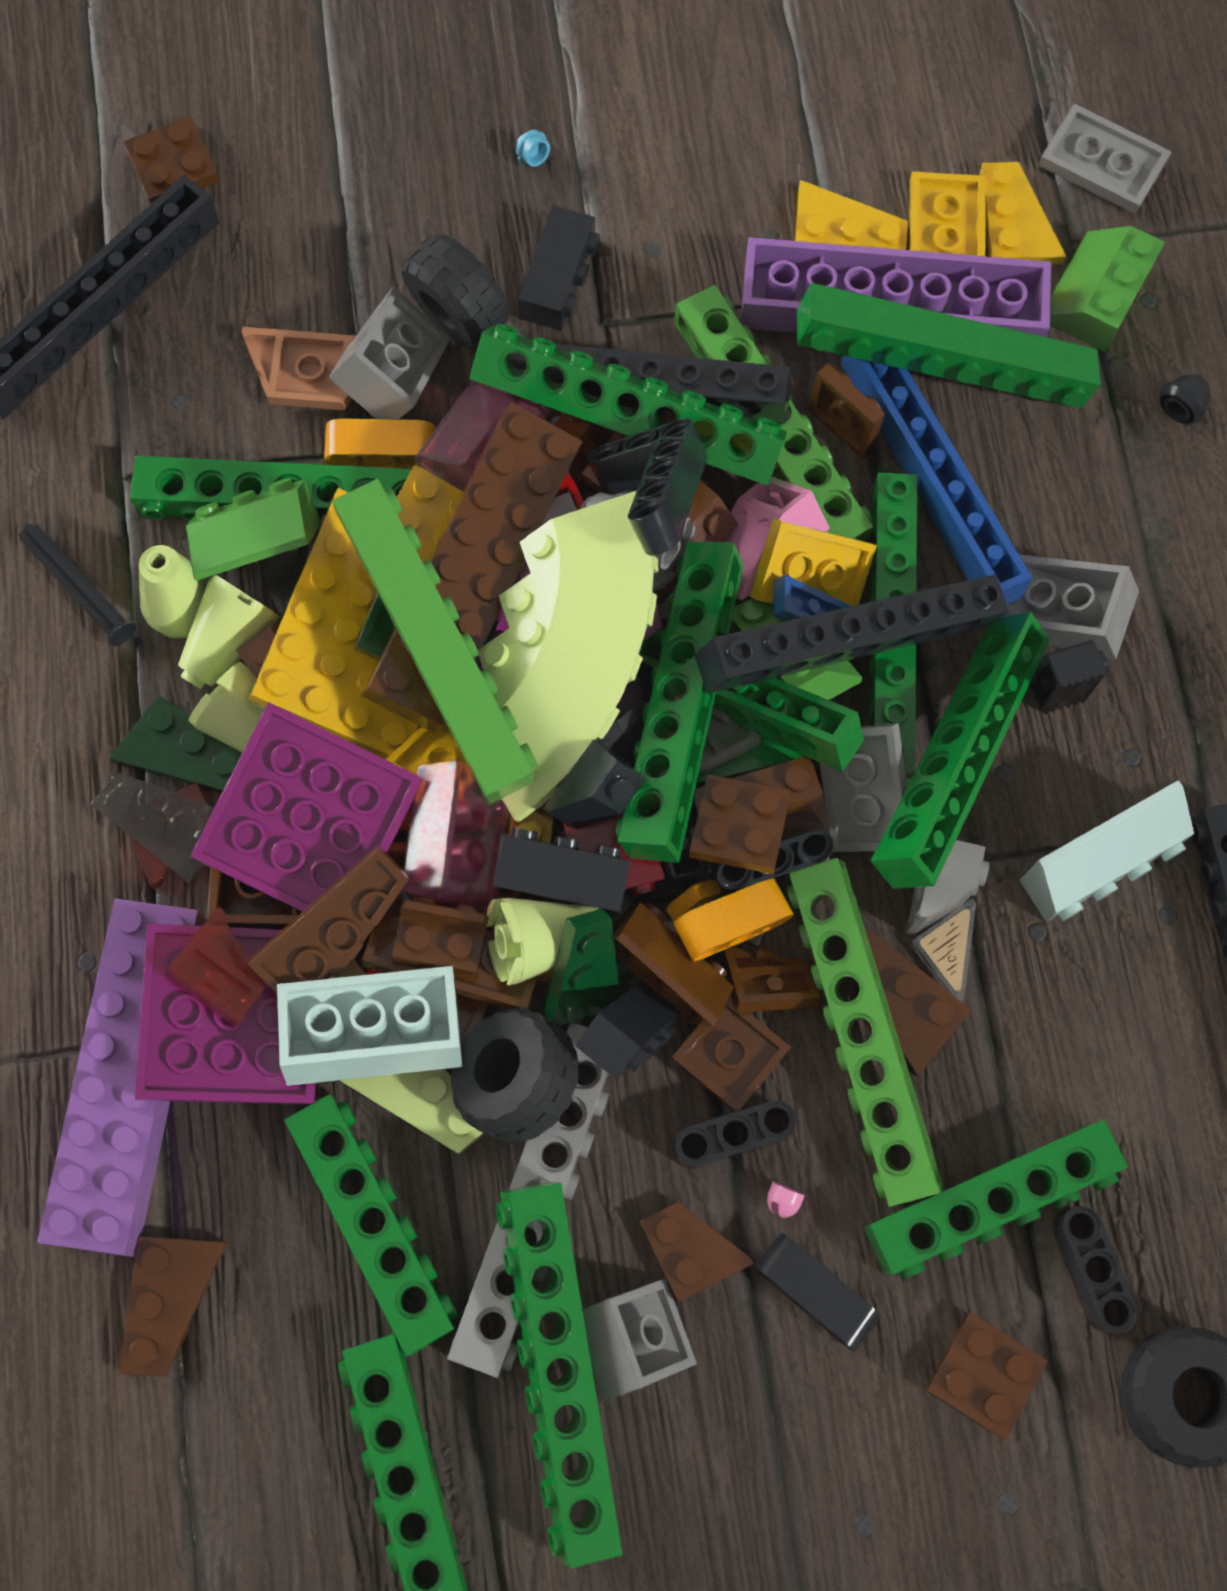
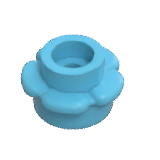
M530 130L520 136L517 142L516 154L519 156L518 160L522 164L528 163L530 166L536 167L547 159L550 152V144L543 132Z

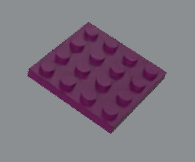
M268 702L190 857L303 912L378 844L386 853L388 852L424 779Z
M147 923L135 1100L314 1104L315 1083L290 1086L286 1084L280 1068L278 997L248 966V960L281 930Z

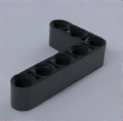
M678 419L609 442L592 451L587 460L604 493L614 495L638 487L628 512V519L645 553L649 556L660 555L678 544L708 458V454L692 419Z

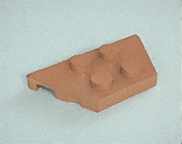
M242 326L245 343L269 404L345 410L353 398L328 377L356 335Z

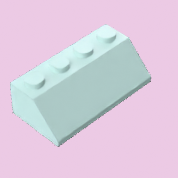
M1179 780L1041 858L1019 881L1046 922L1058 915L1062 921L1067 920L1084 909L1080 902L1091 896L1096 901H1099L1116 891L1118 887L1115 882L1125 876L1132 882L1152 869L1149 864L1151 861L1161 856L1164 862L1186 850L1183 842L1191 837L1194 831L1182 784Z
M453 966L277 984L280 1068L287 1086L462 1067Z

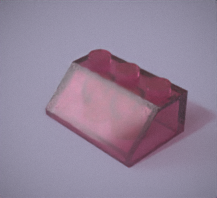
M471 380L413 459L433 475L464 491L501 415L510 402L545 420L550 411L545 406Z
M455 760L418 766L417 776L423 778V781L413 802L405 873L408 875L409 880L402 890L430 900L488 907L492 900L499 898L500 887L492 886V880L502 833L506 834L508 808L502 799L488 805L469 766Z

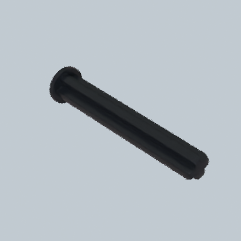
M28 524L24 526V530L19 533L20 541L108 635L109 644L116 647L128 641L136 631L135 623L131 620L126 621L38 525Z

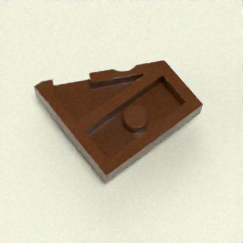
M734 946L719 952L723 968L728 973L727 981L734 986L731 996L736 1013L817 1007L820 994L812 976L810 963L791 957L783 958L775 952L762 948L758 949L757 954Z
M679 1202L639 1221L677 1303L753 1264L748 1255Z

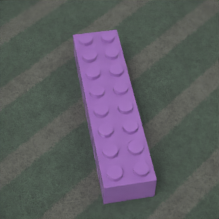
M748 237L740 323L741 325H747L749 329L797 333V308L811 283L1043 337L1047 336L1050 329L1051 262Z
M114 899L37 1243L135 1257L138 1236L142 1237L170 1105V1101L135 1100L147 923L207 926V919L198 910Z

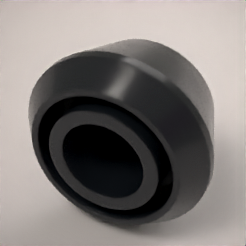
M1182 375L1162 386L1159 392L1160 405L1164 412L1176 422L1185 425L1199 423L1204 419L1211 399L1209 384L1199 375Z

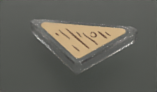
M973 898L910 943L940 985L961 1002L965 999L976 902Z

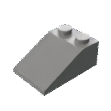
M393 287L341 355L328 378L376 419L399 420L415 406L451 337L400 291Z
M1019 555L1033 578L1022 598L1007 604L1010 612L1004 616L1031 612L1049 637L1050 641L1048 644L1063 649L1093 640L1097 649L1103 651L1106 658L1116 659L1139 593L1130 567Z

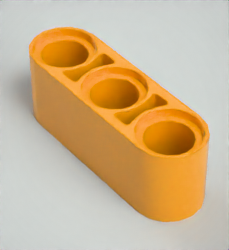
M334 419L326 423L324 462L326 465L412 469L416 464L425 470H429L435 467L437 427L433 423L424 420Z
M772 878L697 907L677 918L673 925L690 958L695 962L770 931L787 922L794 914L775 879Z

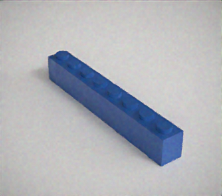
M842 355L840 365L851 379L853 386L865 396L875 399L885 413L880 433L905 474L917 475V495L966 579L971 580L996 574L1006 603L1009 604L1021 599L1033 577L909 371Z

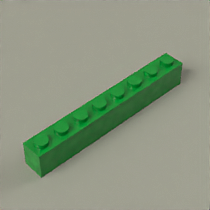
M815 283L809 285L797 308V345L1081 409L1101 386L1098 352L1095 348Z

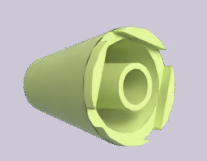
M157 545L147 549L139 560L140 608L146 622L156 631L163 633L164 636L188 638L211 576L196 581L191 561L168 546Z
M213 575L208 580L178 666L184 669L181 677L202 689L205 683L213 687L224 673L242 659L236 650L268 626L277 624L281 616L224 579Z
M242 662L232 666L216 682L218 686L210 695L208 693L204 695L189 717V722L196 729L242 753L265 709L264 706L248 700L257 680L251 669Z
M513 898L492 900L487 910V927L494 926L495 940L487 942L492 965L501 982L507 981L506 985L518 984L553 969L566 918L599 908L583 904Z

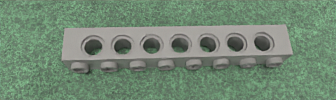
M571 1022L567 1030L568 1035L572 1039L573 1046L577 1050L578 1066L589 1065L597 1073L593 1083L585 1086L577 1084V1088L574 1089L573 1100L570 1105H575L581 1110L582 1118L578 1124L571 1127L564 1126L558 1121L554 1126L540 1134V1136L527 1140L509 1190L547 1182H561L564 1198L572 1200L580 1178L579 1174L573 1173L579 1156L583 1158L588 1156L595 1136L594 1133L588 1131L593 1115L602 1117L610 1094L602 1091L609 1074L575 1046L587 1030L585 1026ZM559 1145L566 1150L568 1154L567 1160L561 1167L551 1168L543 1162V1153L548 1147ZM534 1220L526 1228L535 1231L538 1243L542 1237V1227L538 1221ZM498 1221L447 1358L496 1378L500 1377L503 1369L511 1372L518 1353V1345L512 1342L518 1325L521 1326V1321L516 1322L513 1317L510 1296L501 1294L497 1287L499 1275L506 1271L503 1249L509 1247L506 1229L501 1230ZM541 1266L534 1271L532 1285L534 1282L542 1285L547 1272L545 1266ZM493 1312L501 1314L506 1321L504 1334L495 1340L487 1338L481 1328L484 1317Z

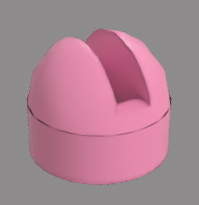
M773 1181L768 1192L767 1204L773 1214H779L781 1218H787L797 1213L805 1195L793 1188Z

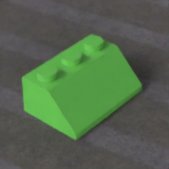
M1133 226L1087 231L1050 297V326L1106 352L1165 242Z
M286 478L269 485L270 491L256 495L254 490H250L232 498L233 503L219 507L218 503L214 502L196 509V515L186 525L192 571L195 580L197 581L308 545L320 528L321 519L305 479L292 483L291 478Z
M750 598L735 606L729 634L784 621L773 616L772 603ZM848 661L776 677L779 680L827 700L862 682V676Z

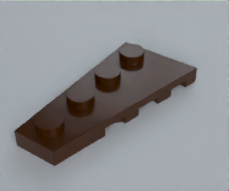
M378 844L248 960V966L276 994L277 984L339 978L349 962L356 957L374 926L378 925L409 880L408 875Z
M379 922L378 925L374 926L362 959V966L384 973L427 969L392 962V952L399 923ZM486 931L477 978L454 974L455 994L506 1009L520 1007L528 1009L539 975L518 984L506 985L507 981L501 982L493 968L487 942L495 940L494 931Z

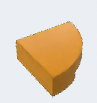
M716 880L692 885L671 902L666 910L672 920L675 921L683 914L707 904L723 891Z

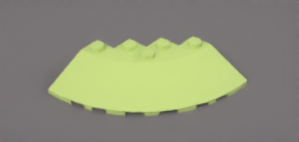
M637 491L552 518L521 540L520 545L530 574L499 595L509 629L478 650L484 670H489L498 688V692L493 694L499 708L508 706L518 726V729L512 731L519 745L528 744L538 766L532 768L535 782L502 798L515 821L520 822L545 804L558 789L557 785L571 771L593 739L596 740L597 737L600 739L604 738L620 711L615 707L621 699L627 683L635 680L643 658L639 655V651L645 636L646 627H652L657 595L652 592L654 573L658 572V558L645 553L628 519V512Z

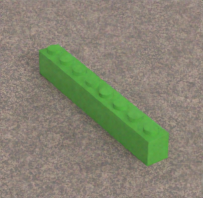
M375 479L332 500L339 520L488 805L535 782L532 768L538 766L537 761L527 743L519 745L512 731L518 729V726L508 706L499 708L493 694L498 692V688L489 670L485 669L480 672L474 660V657L478 656L479 653L470 634L466 632L461 635L454 621L460 619L458 612L450 597L441 598L435 585L441 582L431 561L422 562L416 550L422 546L412 525L409 524L405 527L402 525L397 514L402 513L403 510L394 491L390 489L385 492L379 479Z

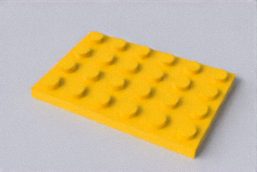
M338 488L332 500L348 492ZM331 501L248 700L264 707L270 702L383 759H387L416 732L418 725L362 697L379 660L358 652L354 648L376 597L377 590L366 569L361 566L362 562Z

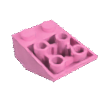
M771 477L768 486L758 482L738 498L731 511L738 525L722 541L734 542L744 563L737 599L742 601L750 596L773 518L822 531L830 529L811 490Z

